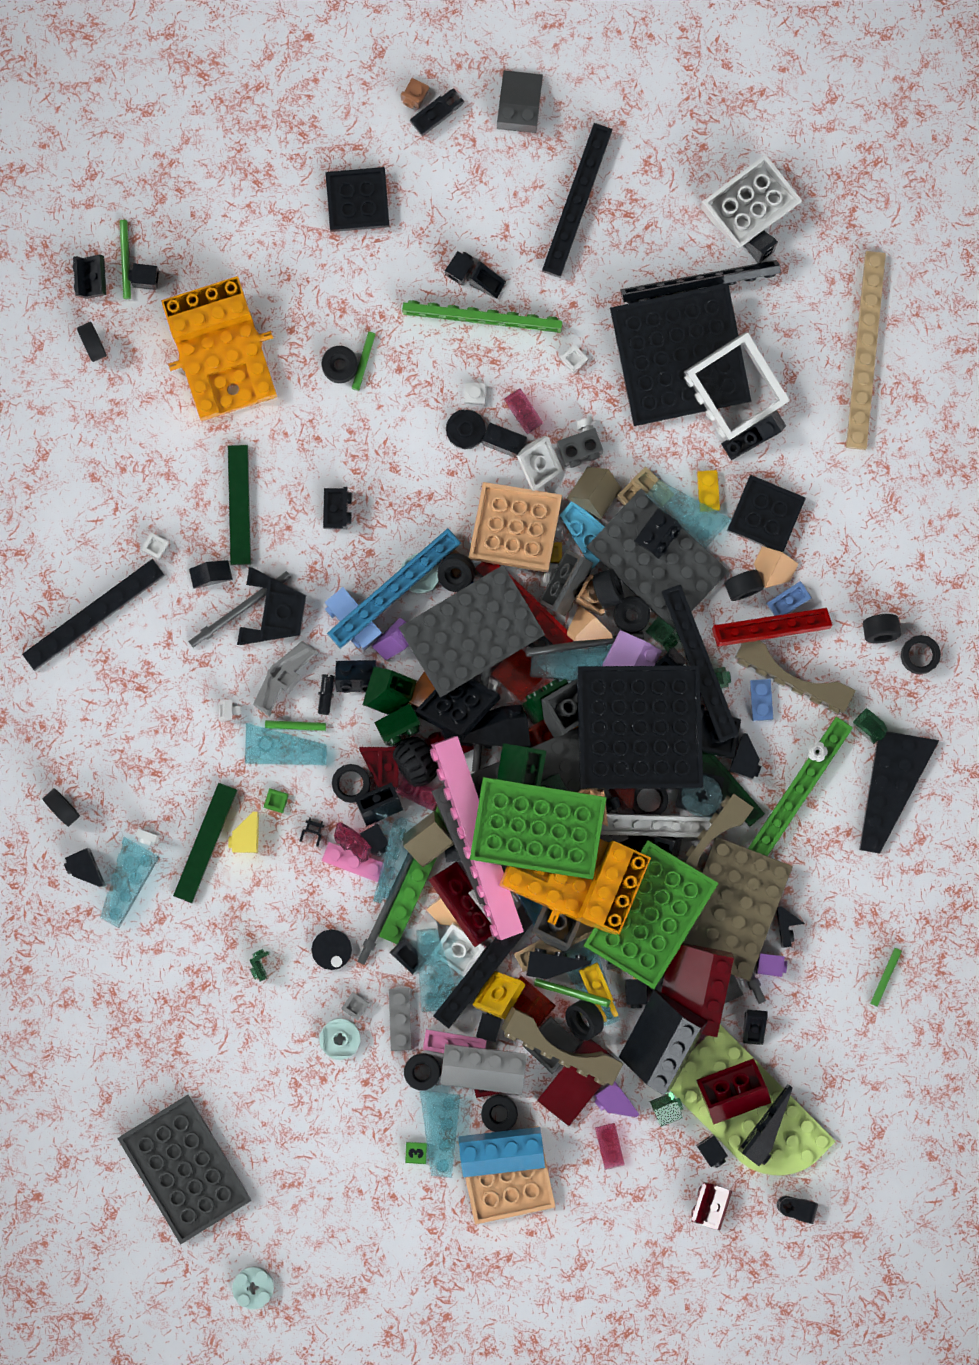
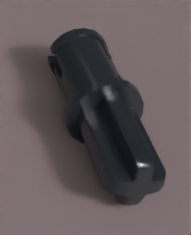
M322 674L321 689L318 692V695H320L318 714L329 715L331 698L334 697L332 690L335 676L333 675L328 677V674Z

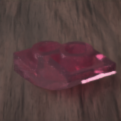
M521 388L504 398L526 434H529L543 424V421Z
M405 776L403 777L396 791L398 795L431 811H436L438 807L431 792L435 789L426 785L415 787L406 780Z
M341 822L337 823L334 833L336 843L340 844L344 851L351 848L352 853L358 857L361 863L367 861L371 851V846L349 826Z
M615 1123L595 1127L604 1169L608 1170L625 1166Z

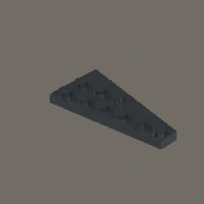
M878 730L859 850L881 853L939 740Z

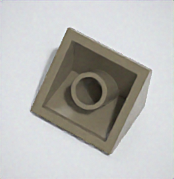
M587 467L567 499L602 519L621 490V486L609 469Z
M433 811L403 835V847L422 867H425L453 845L450 834L436 811Z

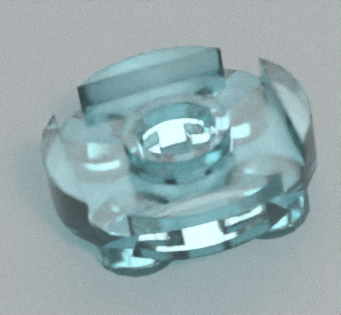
M703 775L702 789L682 790V803L693 815L709 816L721 805L723 798L722 790L718 782L712 777ZM704 790L708 799H703L701 802L698 800L699 797L696 793H701Z

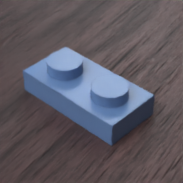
M800 581L766 604L773 615L776 616L790 613L812 597Z
M771 679L750 680L752 721L773 720Z

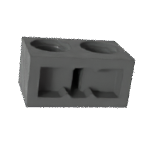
M596 428L557 441L565 467L569 465L570 468L582 464L581 461L586 459L593 461L600 458V454H603V448ZM591 441L595 443L596 448L594 450H587L585 443ZM573 448L577 451V454L574 457H569L566 454V450Z

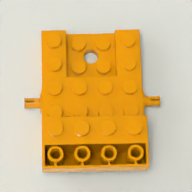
M238 276L161 300L172 337L179 352V360L168 363L170 372L182 368L185 372L201 421L277 398L262 350V342L273 339L271 330L259 334L256 330ZM237 385L239 387L238 393L235 395L229 394V386Z
M600 839L593 880L507 866L499 886L548 907L552 912L547 922L552 925H556L559 915L563 914L590 927L618 935L623 928L651 857L618 842H606Z

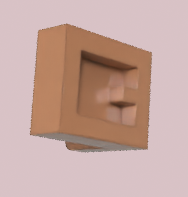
M411 78L405 91L401 93V101L409 108L415 107L419 109L430 88L428 85Z

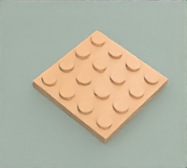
M483 482L469 558L474 561L548 573L562 495Z
M545 1154V1168L465 1177L475 1225L556 1208Z

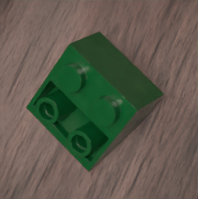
M374 666L362 705L389 715L411 700L417 680L393 670Z
M557 678L525 697L527 701L522 703V706L533 725L544 719L541 700L567 685L568 681L566 678L562 681H559Z
M411 704L374 722L384 743L391 746L401 742V737L407 734L409 737L420 732L419 728L422 727Z
M503 743L497 779L541 786L546 751Z

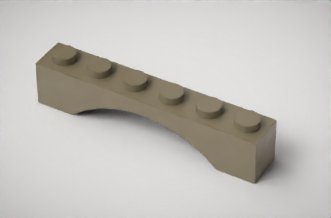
M759 640L742 643L735 656L739 665L745 668L751 666L756 669L755 673L760 676L766 677L768 675L774 678L773 682L783 687L785 684L792 688V692L800 696L803 694L809 696V700L817 705H821V703L827 705L828 710L837 715L839 712L843 714L846 711L856 691L839 681L812 683L790 675L775 662L766 644Z
M735 794L731 797L727 795L721 803L723 807L719 814L715 812L709 820L711 823L709 829H703L697 837L700 840L697 846L694 847L692 845L685 854L688 857L685 863L696 869L699 858L709 843L719 834L731 828L741 826L753 810L751 805Z
M511 1007L501 1027L505 1032V1037L513 1041L519 1039L523 1041V1046L531 1050L537 1048L541 1050V1055L549 1059L555 1057L559 1059V1064L567 1068L573 1066L577 1068V1073L585 1077L589 1074L595 1077V1082L603 1086L606 1083L613 1086L623 1066L620 1060L602 1051L579 1054L556 1047L544 1038L530 1015L514 1007Z

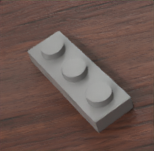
M409 988L389 989L391 1051L412 1050Z

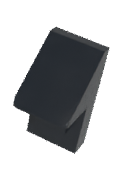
M782 906L777 907L776 913L781 947H792L791 942H794L793 930H789V926L805 923Z
M747 1010L744 1013V1044L763 1045L768 1011Z

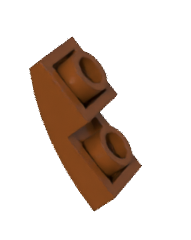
M425 671L417 681L412 698L408 702L416 708L435 690Z

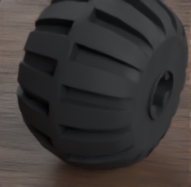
M409 737L402 740L393 751V759L398 764L399 771L406 781L415 787L431 783L437 776V769H439L437 761L432 759L431 749L419 737Z

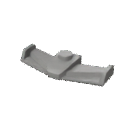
M301 641L267 671V676L253 705L270 717L281 690L283 689L290 693L301 679L296 671L315 655L317 656L319 652Z

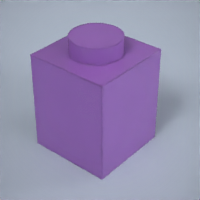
M760 953L757 960L756 974L782 977L783 973L787 971V961H784V956Z

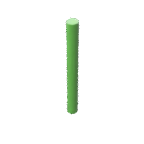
M120 220L123 299H131V283L128 280L130 270L128 221Z
M538 978L534 981V986L604 1007L610 1006L611 1001L607 998Z

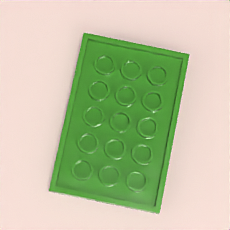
M483 777L470 860L593 880L606 797Z
M647 841L640 853L651 857V860L620 934L615 935L594 928L584 947L652 989H655L719 883L652 842Z

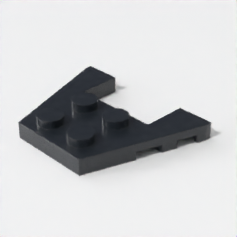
M249 567L246 585L267 588L261 630L240 627L237 645L301 635L307 595L253 567Z

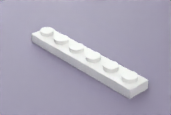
M607 813L608 826L602 824L600 835L698 837L703 829L708 830L711 826L709 822L711 816Z

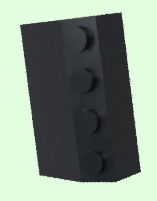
M655 989L623 1047L619 1058L646 1085L665 1096L672 1089L708 1021Z

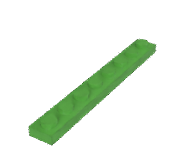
M409 300L408 303L403 302L402 308L403 315L557 333H561L562 321L552 316L543 319L535 314H527V317L519 316V313L516 312L500 314L499 311L492 309L483 312L475 307H468L466 310L459 309V306L448 305V307H440V304L437 303L423 305L414 300Z
M838 717L834 718L819 741L828 750L824 760L817 762L808 757L748 849L765 856L769 855L853 727Z
M437 807L436 812L440 817L441 821L443 822L444 826L446 827L444 820L441 816V813ZM437 857L425 867H422L415 859L413 860L379 937L395 944L399 943Z

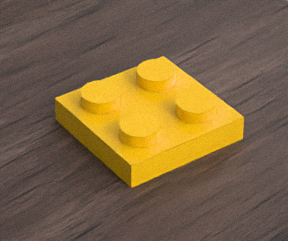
M494 971L483 985L472 1005L476 1009L506 1019L511 1007L514 1006L526 984L521 980Z

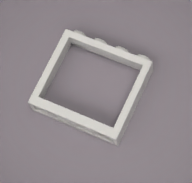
M748 332L741 334L684 371L687 385L690 388L693 386L696 391L695 398L700 405L704 404L707 409L705 411L707 417L711 422L714 421L718 426L716 428L717 433L726 440H731L790 401ZM742 344L777 401L730 431L697 378L696 373Z

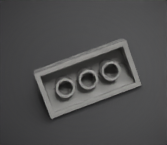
M445 1043L440 1085L522 1095L527 1054Z

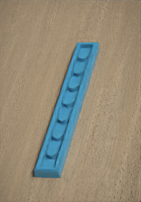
M447 528L334 626L327 635L340 649L344 647L461 545V542Z

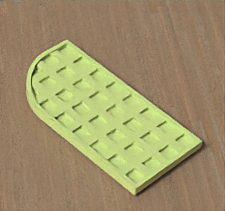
M720 1025L718 1037L706 1036L692 1050L670 1091L748 1168L768 1175H789L810 1167L836 1141L791 1095L772 1151L769 1153L772 1155L765 1165L761 1164L758 1166L738 1150L784 1089L756 1060L757 1067L767 1086L771 1103L713 1125L696 1080L753 1059Z

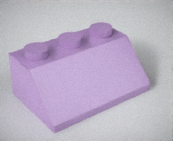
M620 630L602 666H655L662 650Z

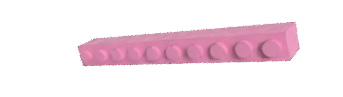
M454 736L431 744L432 749L430 753L433 761L438 763L439 769H437V774L440 781H444L446 787L443 789L447 801L450 800L453 807L450 808L453 820L457 819L459 825L457 833L459 838L464 840L466 846L463 847L464 854L469 859L479 798L458 736ZM470 860L472 863L470 867L473 878H477L479 886H476L480 898L483 897L485 902L483 906L487 918L490 917L492 922L490 930L493 937L496 936L497 939L503 940L524 932L510 890L499 886L504 874L502 866Z

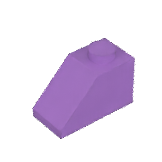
M400 617L372 645L385 660L409 646L398 628L407 622Z
M614 1082L613 1086L608 1084L595 1094L597 1099L594 1102L601 1111L605 1109L607 1113L631 1117L639 1116L637 1110L616 1082Z

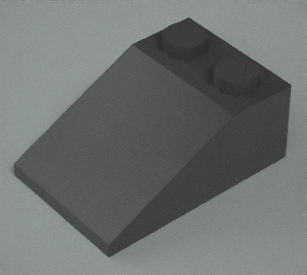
M503 71L497 129L529 133L537 132L543 74Z

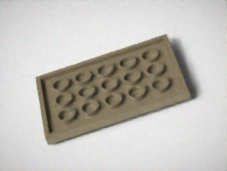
M716 837L702 873L719 884L683 943L732 952L734 961L731 974L750 981L793 866Z

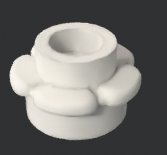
M591 416L576 422L578 425L577 430L584 432L593 429V424L596 422H593Z
M822 742L812 743L808 747V757L817 762L824 760L828 753L827 748L824 747Z

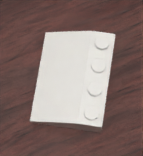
M765 154L702 201L701 209L709 220L740 249L799 205L802 200Z

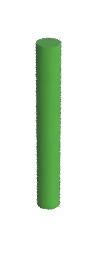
M368 332L354 378L352 389L356 391L360 390L376 335L373 332Z
M265 720V728L326 731V723Z
M894 948L870 1004L878 1007L902 950Z

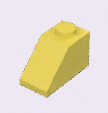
M252 812L232 831V836H229L228 847L232 848L233 853H258L259 812Z

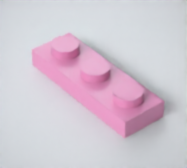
M330 842L322 858V861L378 883L386 863Z
M426 1029L423 1050L444 1053L445 1043L485 1048L487 1040Z

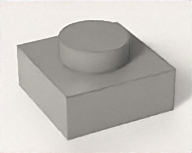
M352 992L341 1009L356 1020H359L369 1002Z

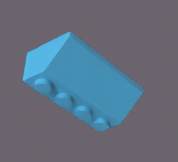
M540 1127L458 1136L463 1178L545 1168Z

